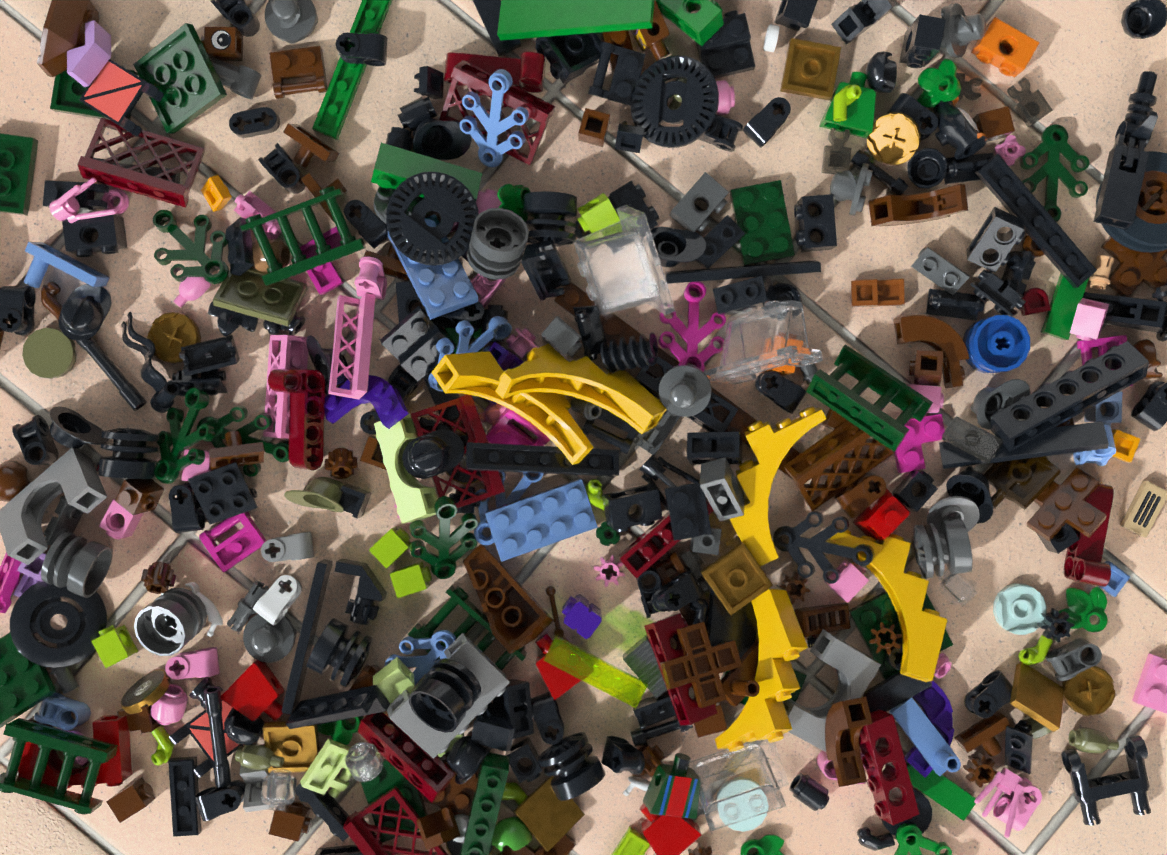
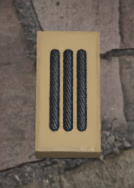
M1143 480L1120 526L1141 537L1147 538L1167 499V491L1149 481Z

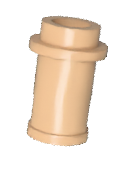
M1105 255L1097 256L1095 264L1097 271L1088 280L1091 288L1105 290L1110 285L1109 275L1114 258L1111 257L1109 259L1110 256Z

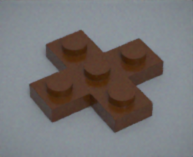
M1111 236L1102 244L1101 248L1120 262L1109 276L1111 282L1108 285L1120 296L1129 297L1141 281L1155 292L1157 287L1164 286L1167 283V262L1161 258L1167 250L1151 253L1139 252L1119 244Z
M1078 467L1071 472L1061 485L1053 481L1034 500L1041 507L1027 522V527L1049 542L1065 523L1090 538L1106 519V514L1086 502L1088 497L1099 486L1100 481Z
M704 622L677 629L684 655L660 662L667 689H673L692 682L698 707L701 708L726 700L719 673L742 666L735 640L711 646Z

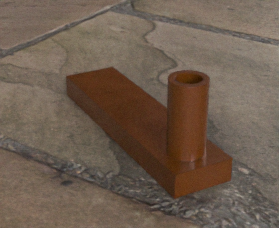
M759 638L740 658L742 666L729 670L721 679L726 700L731 706H737L745 696H757L760 691L759 684L755 681L758 666Z

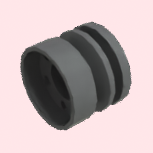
M502 208L485 210L476 217L467 252L469 265L475 272L483 277L494 280L506 279L515 274L519 269L528 240L529 231L524 220L516 213Z
M961 518L942 521L940 533H938L933 523H928L926 530L922 524L914 526L913 549L916 562L924 579L933 578L934 571L937 577L943 576L945 564H947L951 574L972 571L973 560L970 541Z
M69 531L64 532L57 537L45 556L41 569V579L45 583L54 584L58 588L67 586L68 591L88 598L98 590L108 573L112 560V549L95 541L87 543V540L82 536L77 537Z
M171 588L157 597L154 602L148 604L136 616L134 624L136 637L149 652L159 656H171L179 652L204 628L207 620L206 608L201 599L192 591L184 588Z

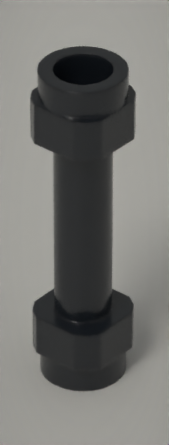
M859 149L850 160L854 167L860 170L863 163L869 164L868 169L873 170L872 175L888 186V192L892 195H902L909 185L900 177L897 179L893 178L870 161V155Z
M677 718L676 720L646 730L638 728L630 733L636 747L647 744L649 739L679 729L681 733L693 728V725L680 726Z

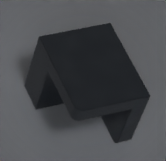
M350 484L342 485L341 491L343 493L340 505L344 508V511L353 514L352 517L357 519L362 517L371 492Z

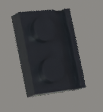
M700 482L664 488L674 541L712 534L706 498Z

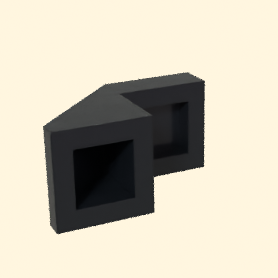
M861 0L858 4L849 7L831 25L845 44H848L877 23L896 4L893 0Z
M347 559L336 561L334 572L360 576L356 597L383 601L386 598V590L367 563Z

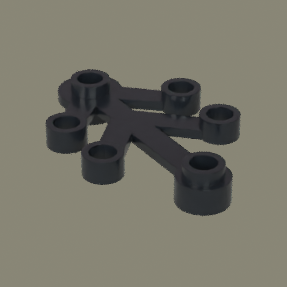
M818 511L809 513L804 521L793 528L790 526L779 527L773 535L775 546L781 551H788L798 565V574L801 577L808 578L812 576L815 572V567L811 562L806 561L799 547L810 551L824 572L823 579L829 584H833L840 579V571L832 566L824 553L851 558L859 566L870 564L875 557L873 548L867 544H860L852 548L825 542L835 534L842 533L849 528V521L843 516L835 518L830 526L812 538L801 537L800 535L811 527H818L823 523V515ZM813 514L819 517V522L817 524H814L811 521V516ZM838 520H842L845 523L844 529L837 527L836 523ZM783 534L789 537L788 544L782 541ZM859 551L866 553V560L858 558ZM803 565L809 566V574L803 572ZM828 571H833L836 574L835 580L828 578Z

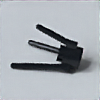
M652 455L639 469L644 473L641 477L658 490L659 488L652 478L655 481L660 478L668 487L676 486L663 474L666 471L663 466L693 483L700 482V480L666 462L661 456L657 459ZM659 490L660 501L668 510L667 500Z

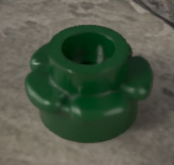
M604 521L597 528L596 537L600 539L602 545L610 546V544L615 545L619 542V533L621 532L613 530ZM607 531L611 532L610 536L606 535Z

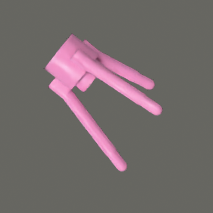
M95 177L81 186H74L63 196L52 201L49 206L52 215L57 220L64 221L68 219L70 223L82 219L113 215L117 213V210L110 209L77 214L80 206L75 197L97 181Z
M1003 767L1002 771L997 772L994 779L984 788L974 802L979 804L995 786L998 788L982 813V816L986 817L1003 792L1009 796L1014 792L1004 834L1006 838H1009L1020 795L1024 787L1020 785L1023 780L1021 777Z

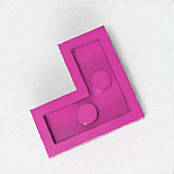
M337 227L323 233L327 245H330L332 249L341 246L340 241L342 239ZM314 239L300 246L303 255L306 254L307 258L317 255L315 251L317 246ZM332 261L307 271L320 295H324L344 284Z
M942 414L925 416L921 422L913 418L906 423L905 427L910 430L894 453L898 473L926 469L921 443L946 439Z

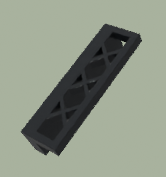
M657 357L656 363L662 367L663 374L674 367L660 357ZM646 364L635 379L652 395L660 399L659 381H661L662 377L653 378L647 374L646 371L650 366ZM712 392L710 399L716 403L711 404V400L705 408H708L709 414L703 410L687 418L709 432H725L739 409ZM722 406L730 411L723 423L714 418L712 407Z
M377 685L307 699L299 702L286 725L289 729L385 712L390 702Z

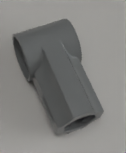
M213 57L211 63L222 85L230 88L232 92L252 100L262 75L243 65L237 67Z

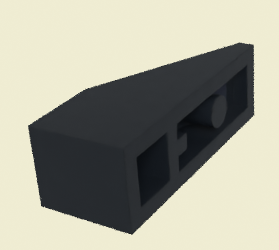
M1084 292L1083 298L1109 304L1104 323L1136 330L1163 332L1167 314V302Z

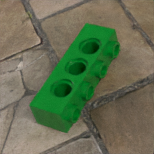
M655 0L661 14L701 46L724 25L722 8L714 0Z

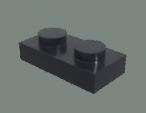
M242 217L226 229L225 234L228 243L230 272L237 276H241L254 265L251 231L241 230L240 226L247 224L245 218Z

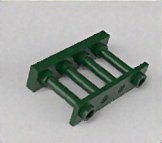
M331 186L320 190L321 196L263 218L261 214H257L245 219L247 224L240 226L242 231L253 230L269 267L267 268L268 274L261 276L265 286L366 248L362 238L356 240L355 236L351 235L336 199V197L344 195L342 189L335 190V187ZM325 201L342 239L340 241L341 246L334 249L327 245L312 209V206ZM302 211L317 246V250H315L317 255L307 258L306 254L303 255L287 216ZM275 220L278 221L293 257L291 259L292 265L284 268L282 264H278L262 226Z
M846 344L841 349L834 363L837 368L830 375L819 369L814 374L806 391L893 452L897 450L910 430L905 427L906 423L912 417L921 422L933 404L931 400ZM846 373L859 381L851 390L839 382ZM867 388L881 396L874 404L860 396ZM889 402L903 410L896 419L882 411Z
M453 585L446 591L451 598L426 625L417 623L407 634L414 639L432 638L437 627L459 604L470 615L454 631L453 634L456 639L462 633L465 635L477 621L489 631L476 645L483 653L496 639L490 629L487 616L467 599L469 595L461 587L457 586L455 588ZM442 641L440 644L446 647V644ZM524 645L511 654L506 650L494 664L502 671L515 655L523 661L527 654L524 650L526 646ZM424 649L427 653L431 651V649Z
M22 718L6 724L3 735L13 737L12 739L15 742L6 773L0 774L1 792L18 793L74 809V812L84 815L93 813L102 805L103 800L92 797L101 764L116 756L118 745ZM26 742L38 744L40 748L31 780L17 776ZM52 749L63 751L65 755L56 787L42 783ZM77 756L88 758L90 762L81 794L67 790Z

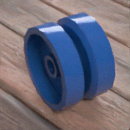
M995 315L974 322L965 331L962 339L969 354V359H965L966 362L973 369L982 373H999L1015 369L1026 360L1030 350V336L1026 327L1018 319L1008 315Z

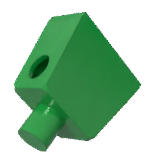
M852 72L849 83H839L819 127L862 138H867L872 133L876 91L864 87L866 74ZM847 85H858L862 93L858 99L847 106V120L841 122L833 121L834 96Z

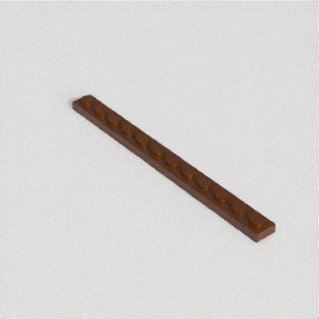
M571 282L569 285L564 286L565 293L555 298L554 302L574 317V307L598 306L607 342L610 343L611 339H615L617 345H619L620 338L624 337L627 344H629L630 336H635L636 341L639 342L641 333ZM658 347V357L674 367L679 365L677 360ZM657 363L654 366H650L647 370L656 378L664 376L662 367ZM711 387L713 393L739 409L726 430L728 432H740L742 442L751 448L745 432L749 431L747 427L757 422V420ZM722 406L712 407L714 418L723 423L730 411ZM793 447L790 448L778 467L781 472L791 479L792 477L787 473L784 465L801 454Z

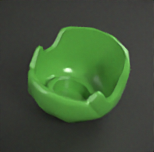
M518 817L505 818L495 825L491 844L501 852L505 845L516 851L526 846L532 840V833Z

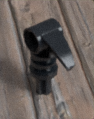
M1142 72L1136 93L1129 96L1128 101L1131 104L1128 105L1127 111L1130 113L1126 114L1125 120L1119 125L1115 135V140L1118 134L1125 135L1124 145L1129 136L1135 137L1134 147H1136L1139 139L1146 140L1145 147L1149 143L1158 119L1157 112H1154L1153 108H1151L1157 101V97L1152 95L1157 79L1155 72Z

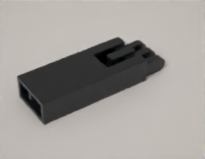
M1118 134L1115 145L1109 152L1093 222L1127 230L1134 223L1149 152L1144 151L1146 140L1139 139L1136 147H1134L1135 137L1129 136L1124 145L1125 135ZM1121 160L1125 161L1122 168L1129 169L1128 172L1119 170Z

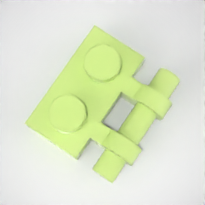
M328 738L301 779L302 787L322 795L326 793L329 787H332L329 794L337 798L341 791H345L348 787V781L353 773L357 772L361 767V761L365 753L357 749L354 755L350 756L352 751L349 746ZM343 767L344 770L342 771V773H341L340 776H339L338 773L340 772L341 768Z

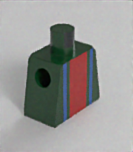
M677 753L673 765L660 764L657 766L643 799V803L650 814L697 818L700 778L689 767L691 758L688 755Z

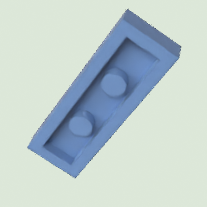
M28 242L25 252L34 256L24 279V283L31 287H40L49 264L92 287L106 286L110 278L43 242Z
M912 697L889 711L937 775L941 776L947 770L949 772H957L960 769V759Z

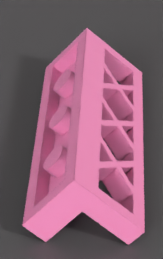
M365 293L361 299L339 295L337 299L328 394L360 399L367 393L375 295ZM344 304L357 307L355 317L350 319L344 312ZM346 326L354 333V340L349 343L341 335L342 329ZM345 349L352 357V364L347 367L339 359V354ZM342 374L350 381V390L336 388L337 378Z
M270 335L265 413L271 416L272 424L263 431L264 437L289 439L290 393L275 392L270 389L268 376L274 369H307V337ZM279 341H281V350H280V352H278ZM274 420L276 421L275 432H273Z

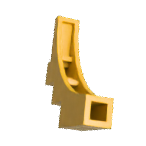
M549 343L539 348H533L527 354V361L523 362L520 366L505 370L499 378L500 383L495 391L502 399L529 392H551L573 396L610 411L626 421L641 434L656 427L667 410L655 396L626 370L606 374L587 356L568 362Z
M490 351L447 354L431 372L445 393H463L479 396L513 410L527 419L554 442L572 465L580 463L594 448L568 412L571 405L563 394L529 392L502 399L495 391L500 383L499 378L504 371Z
M810 406L800 411L799 417L793 420L786 418L776 424L777 428L773 430L768 421L762 423L760 420L747 427L749 431L745 432V436L757 461L747 460L738 466L739 470L735 471L748 499L744 502V515L731 518L730 521L741 542L746 545L760 566L779 558L771 538L768 523V499L773 478L781 461L793 444L808 430L826 420L820 407L814 408V406Z
M849 530L837 533L826 540L829 543L852 548L860 544H867L873 548L875 553L874 560L865 567L878 579L886 590L897 612L902 632L903 648L900 674L924 682L933 681L947 619L940 617L939 612L931 609H924L922 611L929 581L922 579V575L916 572L906 571L904 573L911 543L904 541L902 536L890 534L886 539L879 540L878 544L876 539L872 537L861 536L859 538L852 536ZM863 551L858 552V558L866 560V553Z
M768 589L751 601L757 620L759 636V655L755 681L759 684L760 691L757 696L749 697L739 717L725 732L714 739L717 749H729V752L742 749L745 742L768 739L769 743L776 742L784 738V733L792 730L783 701L792 697L791 693L800 689L790 661L800 656L799 653L807 649L808 646L786 590Z

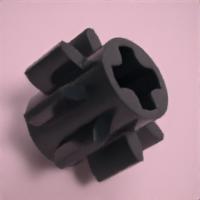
M469 487L467 491L475 494V487ZM456 490L455 493L449 494V498L458 503L462 492ZM465 495L463 501L472 497ZM481 500L457 508V513H474V507H479Z
M355 597V600L350 599L348 601L345 613L351 614V622L368 625L369 620H374L377 617L379 606L374 605L375 600Z
M1051 608L1050 613H1041L1044 620L1038 623L1037 626L1045 629L1042 634L1047 639L1053 637L1054 640L1060 642L1061 638L1071 636L1069 634L1070 627H1073L1074 624L1067 621L1069 618L1068 613L1062 611L1059 614L1055 608Z

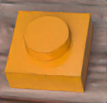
M219 175L210 177L201 189L213 212L222 210L232 197L228 187L223 183Z
M1112 429L1116 446V453L1112 457L1131 463L1140 438L1117 429Z

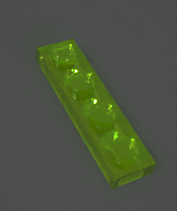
M555 636L544 657V661L634 708H637L648 687V683L558 636Z

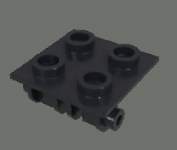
M237 462L188 478L209 524L258 508L254 500L257 497L256 489L248 487Z

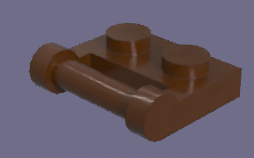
M320 46L269 53L273 76V91L276 99L285 98V95L313 91L325 93L327 91L323 51ZM316 75V80L285 85L283 83V80Z

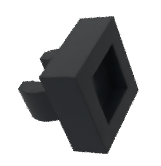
M429 66L420 67L419 73L414 75V79L419 80V88H415L414 92L432 99H442L444 73Z
M624 121L622 124L619 123L615 149L640 154L644 128L627 125V121Z

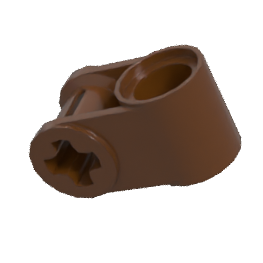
M866 473L835 495L834 498L849 518H854L885 493L886 483L880 476ZM870 481L875 482V483H874L875 489H874L873 491L869 489V488H870V484H869Z

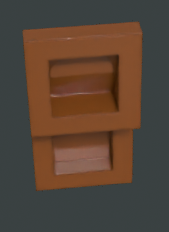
M904 279L851 281L852 307L905 305Z

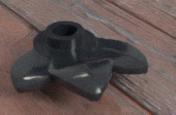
M213 301L209 306L208 314L218 317V328L223 336L230 335L240 325L251 332H254L257 327L258 318L214 306Z

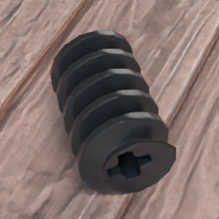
M651 332L649 341H647L645 335L640 334L639 342L636 341L635 336H630L629 344H627L624 337H621L619 345H617L615 339H611L610 347L603 340L600 346L601 358L609 372H615L617 369L620 371H624L626 368L634 369L636 366L643 368L646 364L654 366L658 357L656 336Z

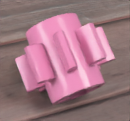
M614 555L610 556V560H605L601 556V565H594V569L600 571V574L595 577L596 581L603 579L605 587L608 586L609 582L619 585L618 576H625L623 571H619V567L623 563L621 561L616 563ZM609 565H613V570L616 573H611L610 577H607L603 568L607 569Z

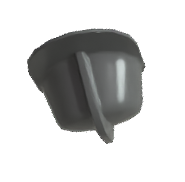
M1012 379L998 387L991 386L980 390L970 407L972 412L977 415L979 425L990 430L991 416L997 410L1013 405L1019 398L1029 396L1031 394L1030 387L1023 380Z

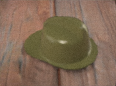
M328 477L314 478L303 491L290 490L284 493L287 500L301 506L327 509L334 512L344 511V508L340 505L343 483Z

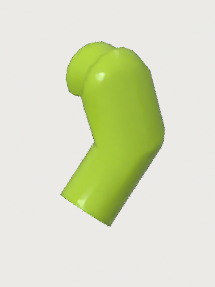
M847 85L834 96L833 121L841 122L847 120V106L858 99L862 93L858 85Z
M592 479L586 484L585 489L591 505L604 510L602 484L598 479Z
M1041 635L1036 646L1025 648L1019 652L1020 662H1023L1025 665L1043 662L1053 640Z
M161 725L151 732L158 742L156 752L151 756L153 764L157 766L168 762L174 744L169 739V734L164 726Z
M506 783L502 800L514 799L520 805L528 795L517 783Z

